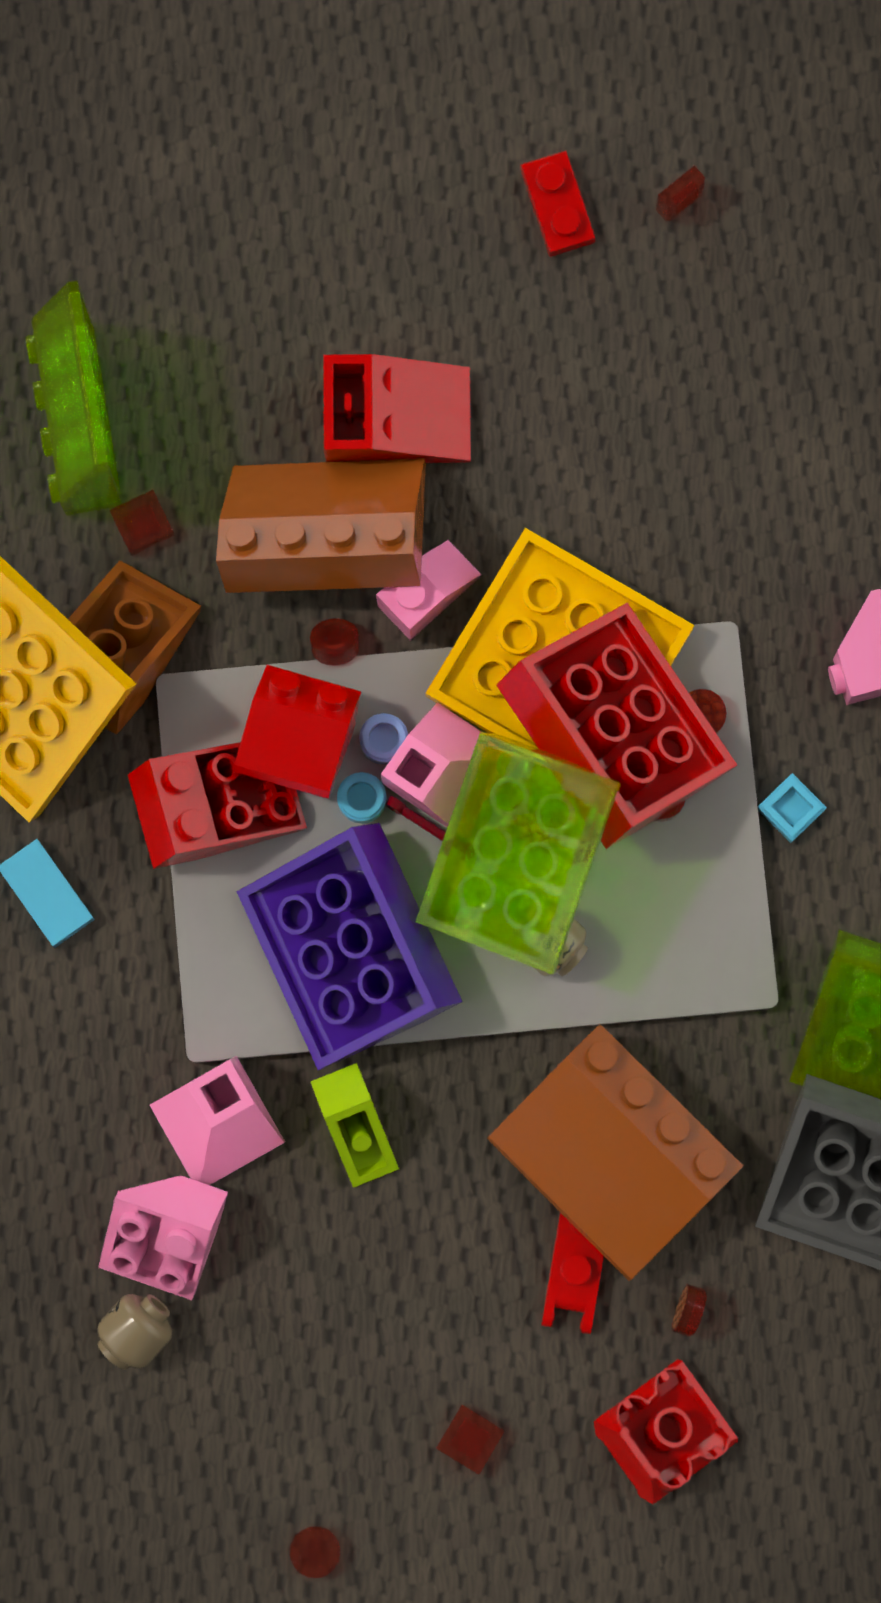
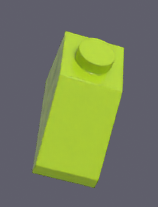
M357 1063L311 1081L322 1114L353 1188L398 1170V1164Z

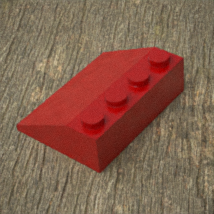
M628 602L520 660L496 684L605 849L642 829L737 766V763Z

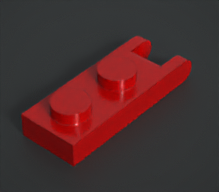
M561 1212L541 1326L551 1328L555 1318L554 1308L584 1313L580 1322L581 1333L591 1335L604 1256Z

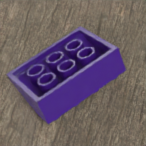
M380 823L351 827L236 891L318 1070L327 1068L415 1027L463 1002Z

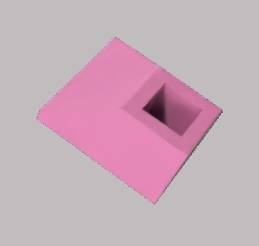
M437 702L408 734L381 773L382 784L464 839L519 759V756Z
M237 1056L150 1104L152 1111L190 1178L207 1185L213 1184L285 1143Z
M177 1176L118 1191L114 1200L98 1268L192 1300L214 1241L228 1192L184 1176Z

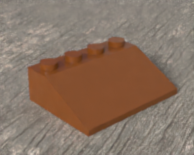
M425 458L233 466L219 518L216 563L226 593L421 586Z
M601 1024L487 1138L628 1281L632 1280L743 1167Z

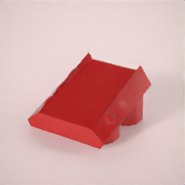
M680 1359L674 1361L593 1421L595 1434L598 1439L602 1440L637 1489L638 1495L651 1504H655L668 1493L680 1488L690 1480L692 1475L711 1461L720 1457L727 1449L738 1442L736 1434L685 1363Z

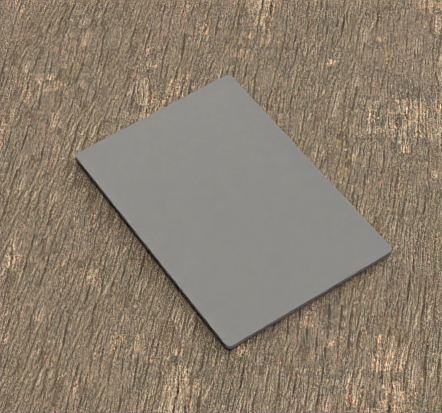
M730 621L694 624L693 631L671 666L691 697L697 696V706L701 710V706L709 705L710 714L703 715L705 717L711 716L712 724L710 725L737 763V766L642 829L608 849H605L554 771L473 724L471 725L519 756V759L464 839L384 785L387 800L390 796H393L403 802L409 809L460 842H471L476 849L472 859H460L455 849L404 816L393 812L387 806H385L383 813L376 820L369 823H355L342 814L337 802V792L342 781L351 774L365 772L376 776L382 782L381 773L388 765L374 763L364 755L359 741L361 727L370 717L376 714L387 713L398 717L405 724L409 734L436 704L427 698L425 693L453 647L160 675L156 680L162 756L241 742L252 700L266 665L362 691L354 732L329 799L297 790L307 825L305 830L203 859L171 865L185 1043L188 1059L194 1063L229 1060L235 1056L238 1059L309 1052L236 891L351 827L380 823L463 1002L374 1046L755 1011L775 1007L778 1003V990L737 625ZM707 695L709 703L700 704L699 696ZM710 697L715 699L716 702H711ZM719 704L721 712L713 713L712 705ZM722 714V723L714 724L713 715ZM715 726H720L719 729L716 731ZM536 803L538 811L529 813L527 804ZM525 805L527 813L518 815L517 808ZM539 805H542L545 809L540 810ZM548 810L551 818L543 820L541 812ZM515 811L516 816L511 817L512 813ZM539 813L540 821L532 823L530 815ZM528 816L530 824L521 826L519 818ZM517 819L519 827L511 829L509 821ZM552 821L553 829L546 831L544 823ZM541 824L543 832L535 834L533 825ZM531 826L533 835L524 837L522 828ZM520 829L522 837L514 839L511 831ZM552 832L551 836L548 838L546 833ZM544 834L546 842L538 844L536 836ZM533 837L535 845L528 847L525 839ZM523 840L524 845L520 844L518 841ZM557 903L586 930L587 936L584 942L588 947L586 954L569 973L562 977L558 973L550 976L541 975L514 949L513 943L519 932L514 927V923L532 904L540 909L546 904Z

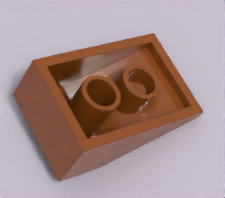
M120 560L68 618L74 626L136 683L130 694L105 726V729L116 735L143 705L155 686L157 678L165 670L201 610V605Z

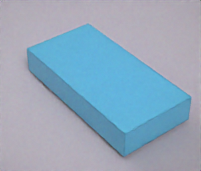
M38 839L0 864L1 874L54 948L95 920Z

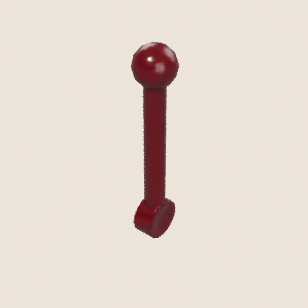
M389 797L385 805L390 810L404 816L455 849L460 859L470 860L474 857L476 849L471 842H460L409 809L397 798Z

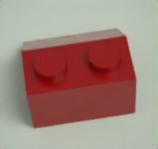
M266 665L252 700L233 772L329 799L354 732L362 691Z

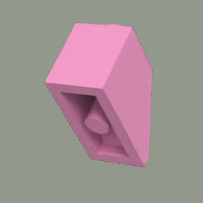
M447 540L422 555L421 586L384 587L376 594L377 606L411 641L481 577V574Z
M881 589L870 592L833 658L834 665L828 667L833 691L836 695L843 693L846 705L881 696Z

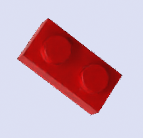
M563 151L521 164V173L549 257L594 244L595 235L567 152Z

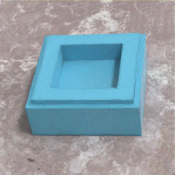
M792 773L758 806V811L792 843L827 807Z

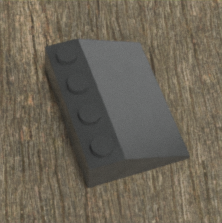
M808 1074L806 1075L755 1227L881 1270V1099Z

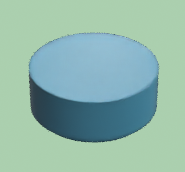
M365 772L354 773L345 778L337 792V802L340 811L347 819L355 823H369L376 820L383 813L387 802L386 791L382 782L376 776Z

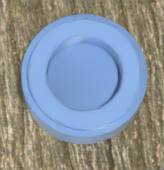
M387 713L376 714L367 719L361 727L359 734L361 749L364 755L372 762L388 764L408 736V731L405 724L398 717Z

